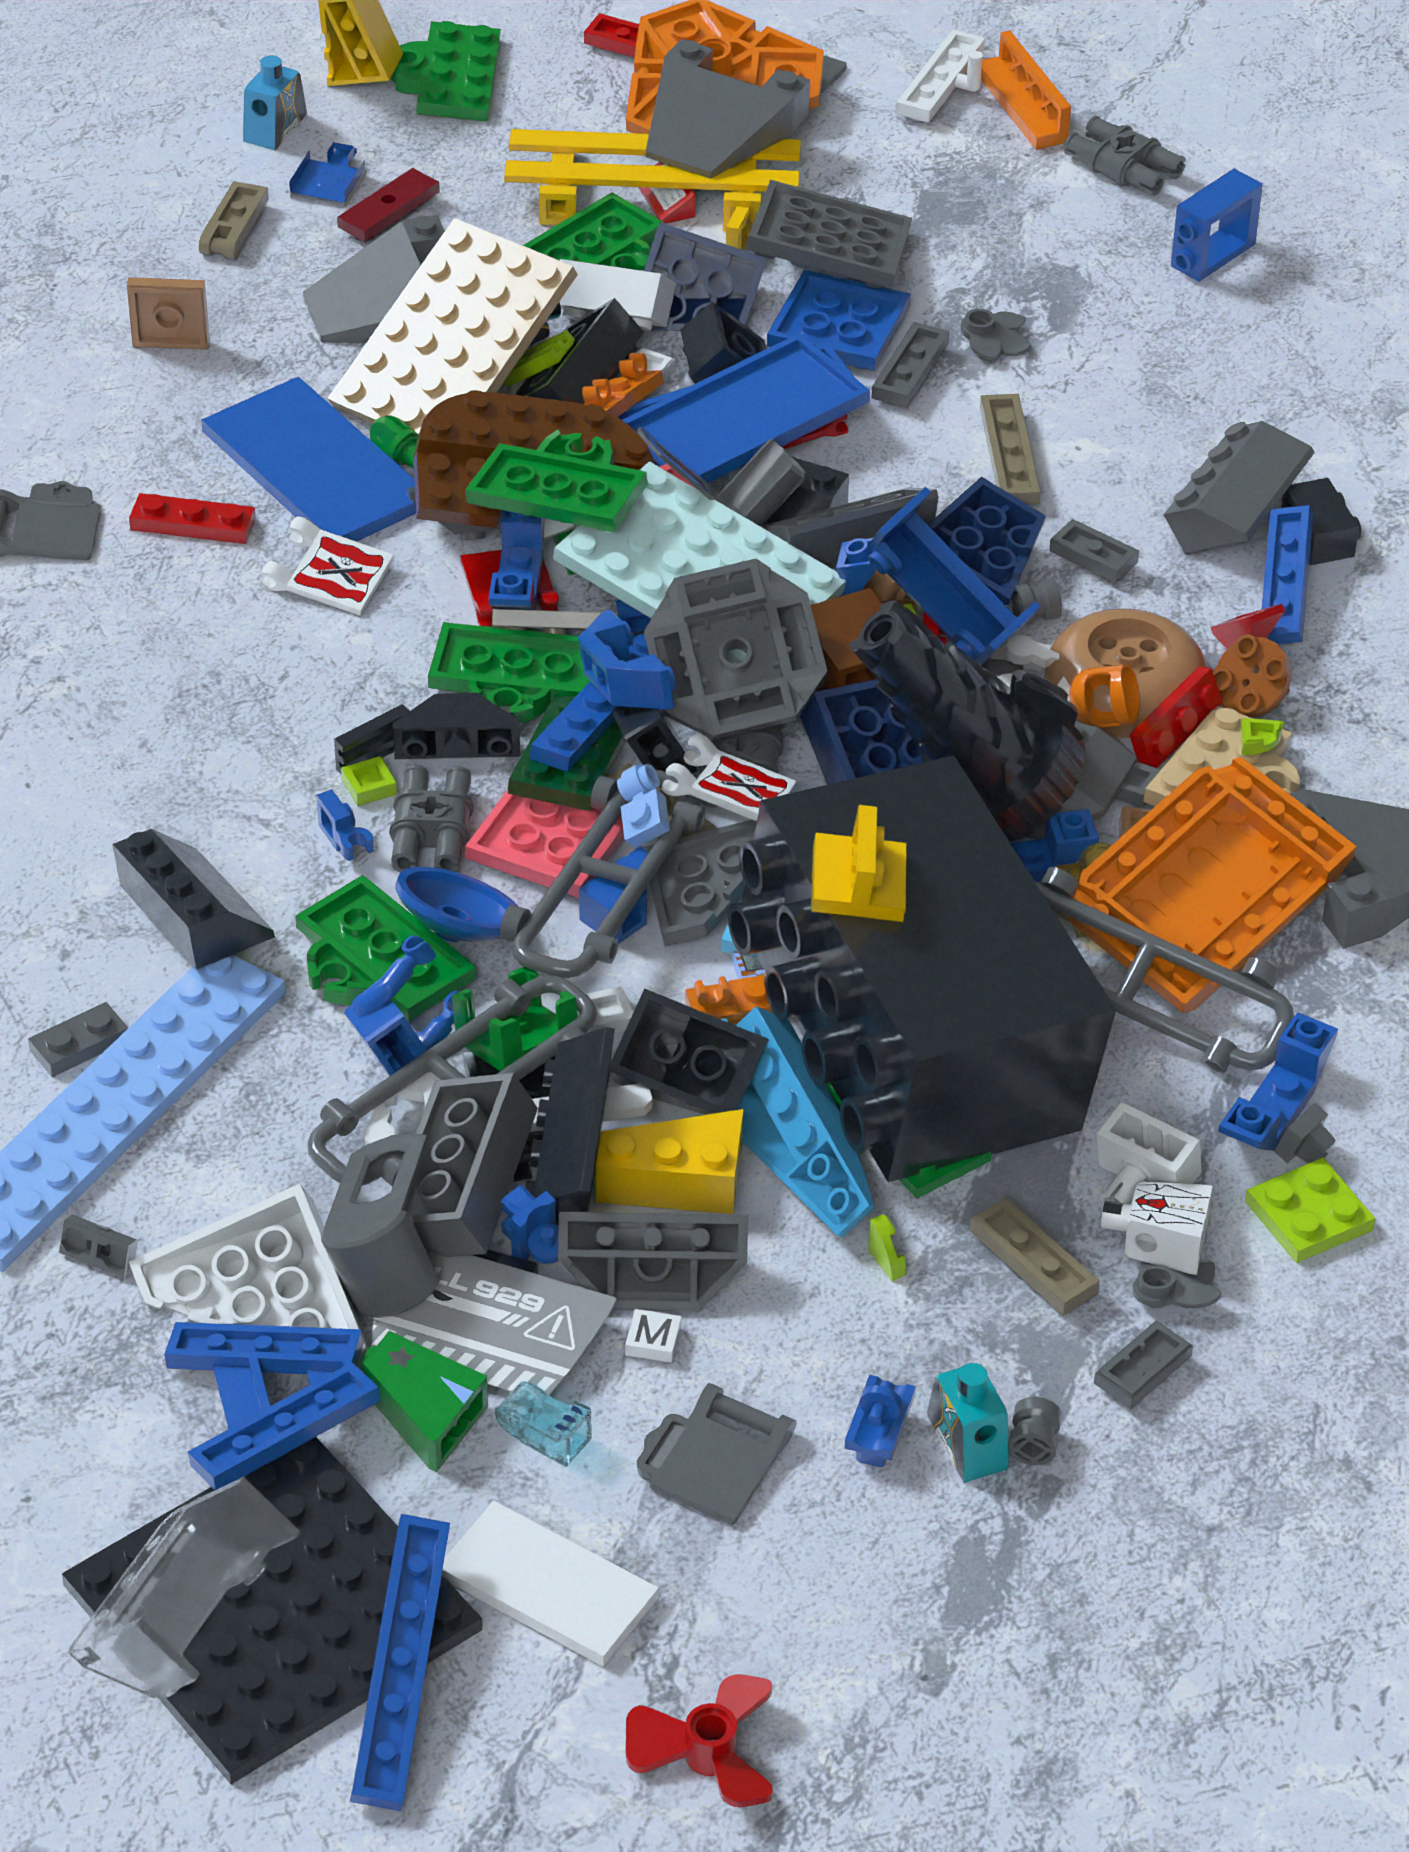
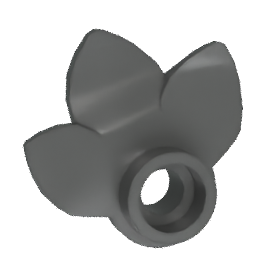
M973 309L967 312L961 322L960 330L962 335L970 340V349L982 358L996 360L1000 353L1005 356H1018L1029 351L1031 348L1029 341L1018 331L1026 322V317L1006 311L993 314L986 309Z
M1142 1261L1141 1271L1133 1283V1295L1136 1300L1151 1308H1162L1170 1304L1183 1308L1207 1307L1220 1300L1221 1291L1211 1286L1215 1274V1264L1213 1262L1200 1263L1197 1275Z

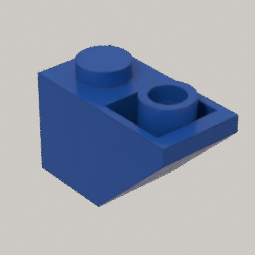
M640 846L627 856L619 858L615 864L638 870L647 856V850ZM599 877L589 879L579 889V920L596 932L627 885ZM647 888L615 934L614 938L618 939V944L647 924Z

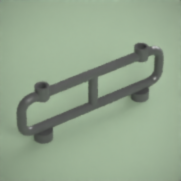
M656 770L660 779V786L658 788H662L663 782L667 779L678 783L674 776L667 775L664 771ZM600 776L592 790L591 807L602 812L534 911L531 913L529 909L510 905L503 915L500 935L502 939L513 942V956L519 964L533 971L562 978L583 975L595 966L597 961L611 964L618 950V939L614 938L615 934L685 829L695 832L701 829L705 818V808L701 806L702 799L692 795H685L684 801H678L675 804L672 818L669 822L670 831L660 835L637 870L592 858L621 815V806L629 803L620 794L617 779ZM580 873L627 885L597 931H591L587 935L583 952L579 957L573 960H560L530 950V946Z
M1049 867L1041 883L1035 882L1052 909L1139 948L1117 992L1102 986L1116 1008L1117 1013L1204 1052L1202 1062L1217 1072L1225 1073L1230 1064L1249 1071L1260 1070L1275 1061L1278 1039L1294 1018V1011L1288 999L1273 989L1280 976V971L1272 964L1259 958L1250 957L1241 974L1072 899L1080 883L1074 876L1064 870ZM1155 956L1272 1008L1276 1013L1277 1020L1264 1047L1254 1053L1243 1051L1226 1038L1210 1036L1133 1001Z
M538 976L522 986L512 979L502 982L494 995L496 1004L348 1105L338 1098L328 1101L320 1113V1118L323 1122L311 1132L307 1142L310 1158L328 1176L340 1183L346 1165L326 1149V1143L337 1134L340 1136L350 1134L356 1128L360 1118L429 1071L440 1080L466 1078L448 1063L446 1059L489 1030V1020L498 1018L503 1021L511 1014L520 1016L529 1009L533 999L544 993H554L560 996V992L567 991L576 997L579 1016L574 1021L497 1073H514L518 1080H521L544 1064L546 1059L554 1057L559 1042L586 1034L594 1026L597 1018L594 1002L573 983L560 976ZM388 1152L373 1159L369 1164L362 1186L382 1177L383 1180L393 1187L397 1175L396 1172L399 1170V1164H401L402 1156L405 1152Z

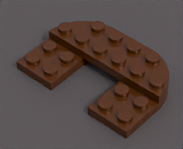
M471 390L468 393L455 395L438 403L428 412L422 422L413 460L416 519L496 528L499 520V509H490L485 506L467 503L465 489L499 443L537 450L546 437L559 430L561 435L582 433L584 447L581 453L587 452L592 448V439L596 436L604 441L610 439L615 466L640 470L649 461L654 464V460L647 444L634 429L598 405H585L554 399Z

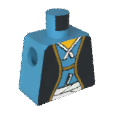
M268 55L260 60V72L244 90L243 142L276 150L307 115L300 73L297 70L283 67L282 60L278 56Z

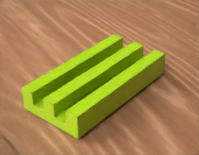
M565 330L527 349L505 379V385L507 387L512 386L559 363L574 344L575 339L568 330Z

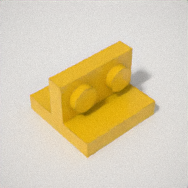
M859 805L852 837L823 833L815 834L811 912L903 922L906 910V843L885 841L884 827L877 826V807Z

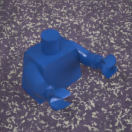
M410 936L403 942L402 950L406 955L402 959L397 958L380 979L354 998L352 1005L346 1008L344 1012L368 1049L389 1076L445 1039L452 1031L451 1025L455 1024L452 994L457 993L458 991L456 990L445 998L443 1003L444 1011L440 1016L434 1017L424 1030L418 1032L413 1030L407 1019L391 1000L414 974L413 969L417 965L430 963L436 957V953L429 943L424 942L418 936Z

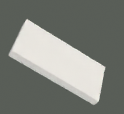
M495 1500L492 1501L445 1556L442 1575L451 1585L602 1667L605 1666L659 1599V1588Z

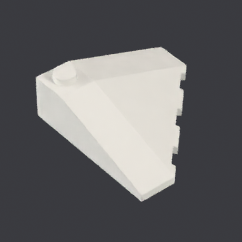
M301 1184L129 1261L139 1291L147 1306L161 1311L165 1307L188 1315L187 1319L194 1323L361 1329L353 1305L321 1242V1232L324 1225L316 1205ZM364 1336V1344L361 1353H364L368 1350Z

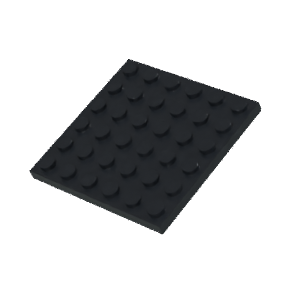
M315 1437L217 1492L212 1487L204 1490L62 1573L63 1586L230 1785L367 1701L398 1526L323 1443ZM443 1575L441 1576L427 1664L482 1631L481 1616Z

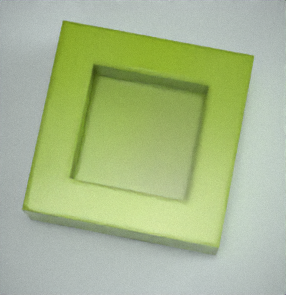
M381 756L341 768L342 781L357 806L397 795L396 781Z

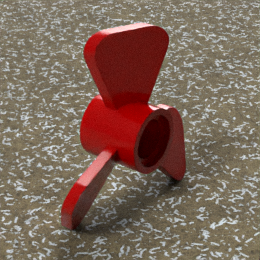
M743 1674L731 1675L721 1682L716 1702L695 1707L688 1714L686 1722L648 1706L638 1705L633 1707L626 1717L625 1757L628 1767L636 1773H645L685 1757L688 1766L696 1773L716 1777L719 1794L728 1805L742 1808L768 1803L773 1796L771 1783L736 1754L737 1725L771 1697V1681L766 1678Z

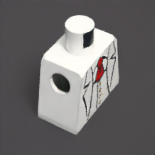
M1139 1182L1136 1184L1131 1205L1111 1201L1104 1202L1101 1228L1126 1232L1125 1254L1129 1258L1197 1275L1209 1225L1213 1186Z

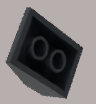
M644 988L611 1060L610 1076L614 1083L621 1086L640 1084L650 1089L651 1096L655 1100L704 1115L739 1110L769 1043V1039Z

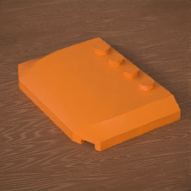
M1239 757L1232 759V764L1213 770L1211 766L1195 770L1082 871L1079 879L1080 885L1076 890L1074 899L1237 972L1247 962L1248 958L1253 957L1325 891L1328 883L1338 879L1355 856L1357 846L1244 758ZM1068 916V921L1129 969L1139 950L1138 947ZM1155 956L1143 979L1144 983L1183 1014L1196 1010L1222 986L1158 956Z

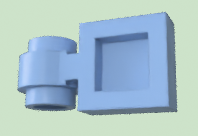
M636 764L623 771L621 778L617 780V786L622 797L629 802L621 806L624 838L633 848H637L670 831L666 796L656 789L660 786V779L656 770L650 764L644 766Z

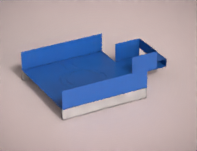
M333 142L327 151L328 163L310 159L309 149L289 181L290 198L294 193L344 202L345 209L365 177V159L359 169L348 167L357 153V148L352 145Z

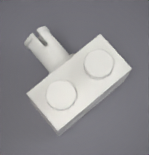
M1123 1102L1118 1105L1097 1132L1099 1166L1117 1175L1108 1188L1100 1195V1201L1103 1206L1105 1201L1131 1204L1136 1184L1139 1182L1193 1184L1202 1172L1199 1139Z

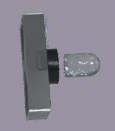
M70 1214L62 1222L58 1253L125 1279L133 1273L129 1261L136 1257L138 1240L128 1236L129 1226L123 1221H117L109 1227H104Z

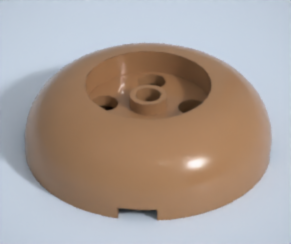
M1118 608L1086 615L1065 628L1050 648V650L1059 653V660H1055L1050 666L1044 668L1043 678L1057 685L1064 676L1071 686L1074 677L1082 670L1124 664L1131 666L1136 674L1140 693V709L1137 720L1132 725L1099 727L1113 733L1116 737L1130 738L1129 734L1197 667H1207V663L1193 637L1172 620L1144 610ZM1098 686L1093 691L1095 708L1102 713L1113 711L1110 686Z

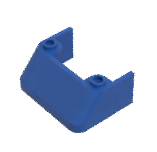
M925 486L878 530L868 544V551L870 553L868 561L880 574L885 575L887 573L948 636L959 651L971 657L979 665H982L1007 643L1041 606L1034 601L1021 615L1016 617L918 516L917 511L931 493Z

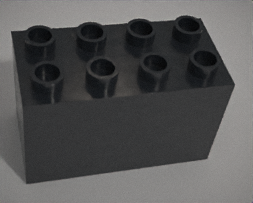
M955 756L761 800L753 840L743 842L739 851L740 868L745 886L742 901L731 904L728 910L730 935L734 946L741 955L746 956L755 953L765 970L764 986L766 997L774 1015L781 1020L792 1017L803 1036V1060L813 1082L817 1085L830 1083L840 1099L841 1125L850 1147L856 1152L869 1150L886 1181L892 1182L918 1175L920 1169L935 1165L936 1170L991 1152L992 1155L1082 1131L1116 1014V1008ZM859 805L877 807V826L884 827L885 841L906 843V910L903 922L811 912L815 834L823 833L852 837Z

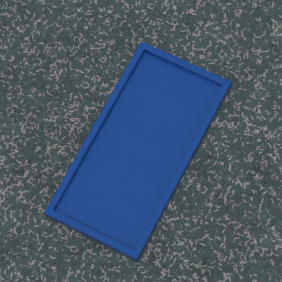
M798 333L622 421L636 432L639 427L644 428L707 483H710L746 465L768 440L774 439L782 447L869 403L870 390ZM648 446L655 465L660 467L667 464Z
M299 376L201 419L202 432L292 515L309 520L320 530L357 542L416 514V504L406 496V488L415 487L414 478Z

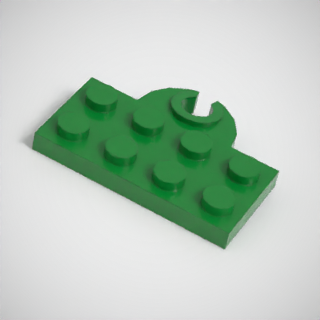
M431 21L428 41H412L400 45L403 55L390 78L396 84V91L406 94L418 93L416 114L488 121L501 29L490 28L486 25L471 26L455 24L450 21Z
M611 192L522 246L559 261L563 259L644 271L650 253L648 245L654 241L659 223L662 221Z
M556 430L543 440L537 450L499 443L467 486L465 494L466 501L470 504L520 513L525 516L555 520L561 523L595 528L600 531L615 532L648 486L647 472L615 466L610 439L604 441L596 436L592 439V448L587 452L581 453L584 447L582 433L561 435L559 430Z
M443 622L428 673V688L478 693L499 707L511 706L510 714L519 719L520 724L534 720L544 713L554 695L576 697L590 681L583 671L578 641L579 636Z
M364 875L359 876L295 915L296 928L314 942L306 954L309 985L312 990L321 988L322 983L327 979H342L336 982H328L323 987V998L330 1003L351 1006L357 995L380 979L397 958L402 959L406 955L402 950V944L410 936L421 937L424 942L429 943L436 953V957L430 963L417 965L413 969L414 974L400 991L391 998L407 1021L412 1020L444 1000L451 992L458 991L476 979L475 965L432 930L420 923L411 913Z

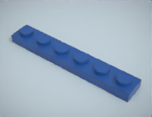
M635 633L632 636L633 645L628 646L630 660L649 655L644 634ZM589 682L531 744L529 759L568 772L616 720L613 711L619 706H612L598 689Z
M406 1514L400 1515L351 1790L350 1802L396 1811H401L450 1528L449 1522Z

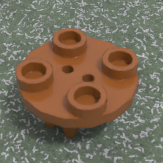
M1243 635L1223 653L1213 671L1220 690L1223 707L1233 709L1239 714L1248 717H1259L1279 706L1285 695L1290 691L1292 675L1289 656L1279 644L1265 637Z

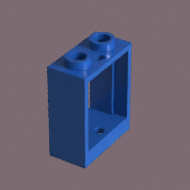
M1233 168L1178 204L1171 267L1200 282L1256 244L1263 183ZM1219 220L1218 231L1210 235L1211 225Z

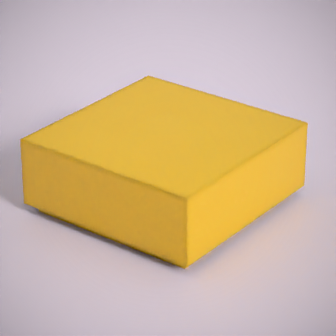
M736 206L726 226V244L744 250L750 234L749 208Z

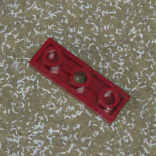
M411 168L337 217L338 228L353 235L358 240L364 242L370 240L376 234L391 224L398 222L400 218L415 208L422 206L427 200L440 192L439 181Z

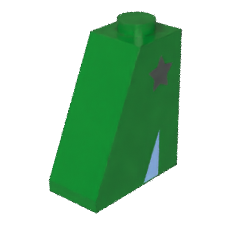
M391 1331L387 1332L377 1346L372 1345L363 1357L361 1370L379 1388L381 1401L376 1403L375 1406L429 1469L438 1472L488 1408L487 1376Z

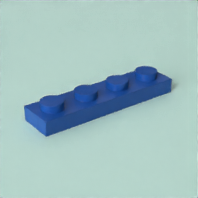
M1310 505L1270 509L1261 609L1278 604H1283L1284 614L1267 637V639L1277 644L1303 642L1313 526V512Z

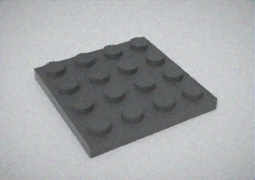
M770 180L750 231L746 249L754 251L756 255L767 259L777 257L788 260L792 265L799 268L808 269L814 267L825 270L829 275L836 278L851 277L862 280L864 284L873 288L888 287L892 289L912 218Z

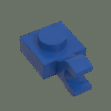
M332 789L317 794L318 825L336 851L341 850L342 856L348 861L354 859L353 846L355 845L365 847L368 853L374 852L372 833L365 828L355 827L354 813L349 804H342Z

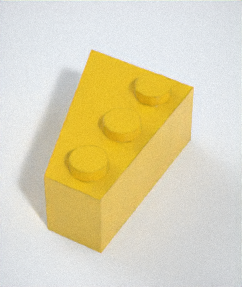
M318 0L321 32L325 34L326 43L324 60L328 61L329 74L327 76V86L389 81L403 52L379 0Z
M743 1109L601 1131L595 1165L596 1203L734 1214L743 1145Z

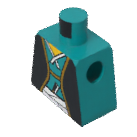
M968 1363L960 1368L937 1375L933 1383L927 1416L963 1483L1008 1470V1414L1005 1405L988 1377L987 1370L981 1364ZM976 1432H978L980 1436L979 1441H976L974 1439Z

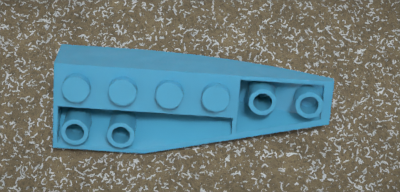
M755 1006L736 1026L768 1038L769 1043L739 1107V1110L743 1109L742 1142L837 1236L843 1238L875 1208L860 1158L845 1138L840 1120V1111L826 1084L817 1085L809 1076L803 1060L802 1042L788 1019H778L774 1013Z

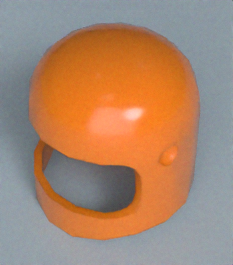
M1128 664L1102 666L1079 672L1072 680L1069 690V702L1073 703L1078 710L1077 720L1080 723L1098 728L1134 724L1140 709V693L1136 674L1132 667ZM1098 686H1110L1113 711L1102 713L1095 708L1093 691Z

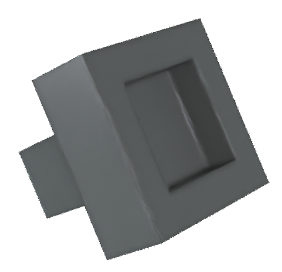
M1314 1103L1287 1128L1274 1152L1287 1164L1296 1156L1307 1163L1325 1158L1328 1155L1326 1151L1335 1143V1138L1323 1126L1329 1114Z

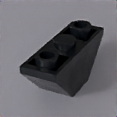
M478 693L434 694L393 723L394 759L520 757V720Z

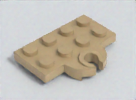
M1217 706L1207 715L1145 788L1143 802L1156 806L1195 770L1211 766L1213 770L1232 764V759L1239 757L1244 758L1287 793L1298 791L1300 782L1298 771L1289 760L1281 757L1290 746L1292 732L1283 730L1278 745L1265 753L1242 755L1240 740L1241 719L1250 717L1239 714L1233 709Z

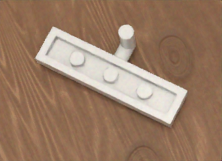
M953 29L898 99L896 114L909 117L914 121L929 123L956 87L971 92L978 91L981 86L982 52L985 48V38Z

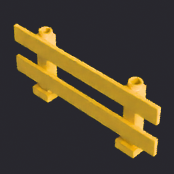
M511 129L509 151L552 152L551 162L506 160L504 182L548 184L540 185L539 225H557L577 213V187L573 185L729 190L732 192H724L723 232H726V226L736 206L749 208L751 231L761 205V193H755V191L766 192L770 180L796 187L799 186V171L756 169L757 160L800 161L801 140L782 139L736 164L734 168H729L712 178H707L674 166L576 163V153L645 156L649 134Z

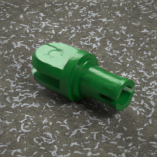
M387 415L374 420L370 427V440L398 465L407 464L414 469V451L419 434L393 415Z

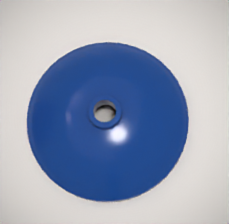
M412 867L400 872L395 884V889L401 902L424 926L433 930L441 939L450 942H458L459 940L480 942L501 939L500 927L506 909L510 905L518 906L507 895L480 880L440 868Z

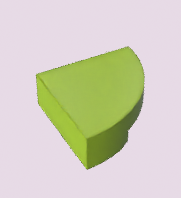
M1242 718L1240 726L1242 755L1261 754L1276 747L1282 737L1284 721Z
M882 1214L870 1219L868 1251L889 1279L894 1281L906 1276V1259L904 1254L897 1255L890 1238L891 1235L896 1234V1230L889 1218Z

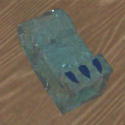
M528 1381L520 1382L495 1409L496 1420L507 1433L519 1439L526 1446L565 1467L574 1460L592 1439L590 1407L576 1400L569 1406L547 1395L542 1388Z

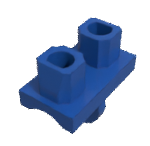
M519 1185L501 1200V1210L508 1215L501 1224V1230L511 1241V1255L528 1260L529 1256H531L537 1262L544 1264L555 1263L559 1261V1226L556 1225V1200L547 1191L535 1198L523 1185Z
M869 1374L847 1432L844 1449L856 1451V1460L860 1463L879 1468L884 1467L886 1460H892L915 1398L916 1386L910 1384L894 1385L890 1381H883L878 1376Z

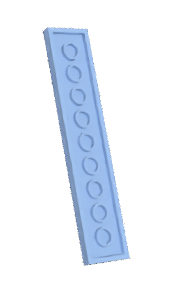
M235 955L197 970L192 967L0 1151L1 1272H4L286 993L285 980Z

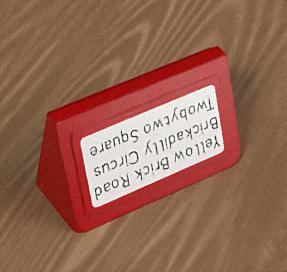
M658 162V163L655 164L654 166H671V165H668V164H665V163H662V162ZM638 187L657 219L665 224L695 217L696 197L692 189Z

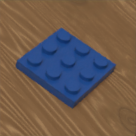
M804 269L767 333V346L771 347L799 333L814 346L828 342L844 364L859 369L875 371L910 307L911 293L885 287L873 288L862 282L836 278L831 275Z

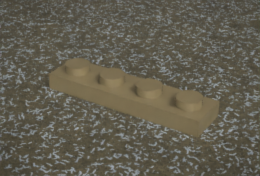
M1019 393L981 395L980 411L996 486L1028 505L1039 504L1040 488Z

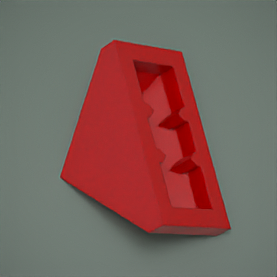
M1278 604L1242 614L1210 628L1212 634L1228 650L1243 635L1267 638L1284 614L1285 609L1283 604Z

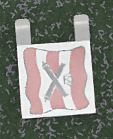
M303 517L294 518L290 524V530L293 531L290 536V542L295 546H310L294 574L277 562L270 561L266 563L262 569V574L265 576L263 587L275 592L289 591L361 616L392 564L394 554L320 530Z
M694 734L688 740V744L697 747L701 753L688 750L684 754V760L692 766L707 765L699 778L696 779L683 765L673 763L666 769V774L674 776L678 783L667 779L662 784V791L667 795H692L757 821L761 800L792 793L797 781L722 752L706 736Z

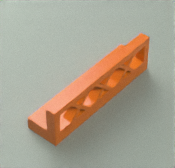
M1010 30L1000 32L999 56L982 60L981 81L1035 150L1065 143L1069 136L1071 105Z

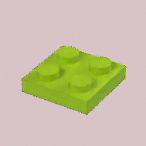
M1324 1157L1246 1190L1245 1203L1296 1263L1374 1230L1376 1218Z

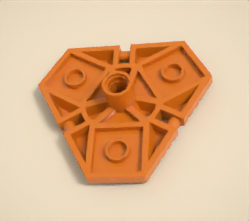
M688 0L640 17L634 57V73H632L625 119L626 131L635 134H649L664 57L680 39L696 41L700 45L713 48L712 71L762 87L778 69L790 71L798 76L810 79L809 109L820 105L824 68V50L769 26H766L761 32L757 31L755 20L709 0Z

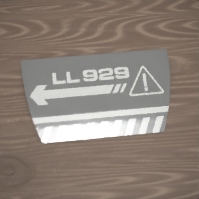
M425 1248L440 1279L435 1289L453 1299L441 1301L431 1294L421 1304L406 1312L390 1317L374 1318L371 1346H377L387 1332L391 1331L486 1375L488 1385L545 1401L591 1343L607 1319L616 1302V1298L477 1256L445 1257Z

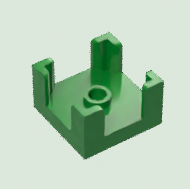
M522 967L510 972L508 978L522 986L539 975L536 971ZM470 989L452 994L455 1031L475 1018L473 991ZM567 991L560 992V999L555 1004V1014L542 1005L541 995L532 1000L531 1006L524 1014L520 1016L511 1014L503 1021L498 1018L489 1020V1030L466 1045L465 1048L497 1070L502 1071L578 1017L576 997Z

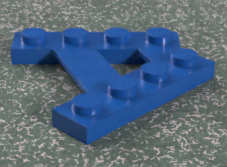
M175 1322L164 1353L167 1369L214 1370L228 1430L187 1451L190 1466L217 1492L380 1402L378 1386L357 1367L364 1344L362 1330ZM261 1372L307 1374L310 1385L270 1406Z

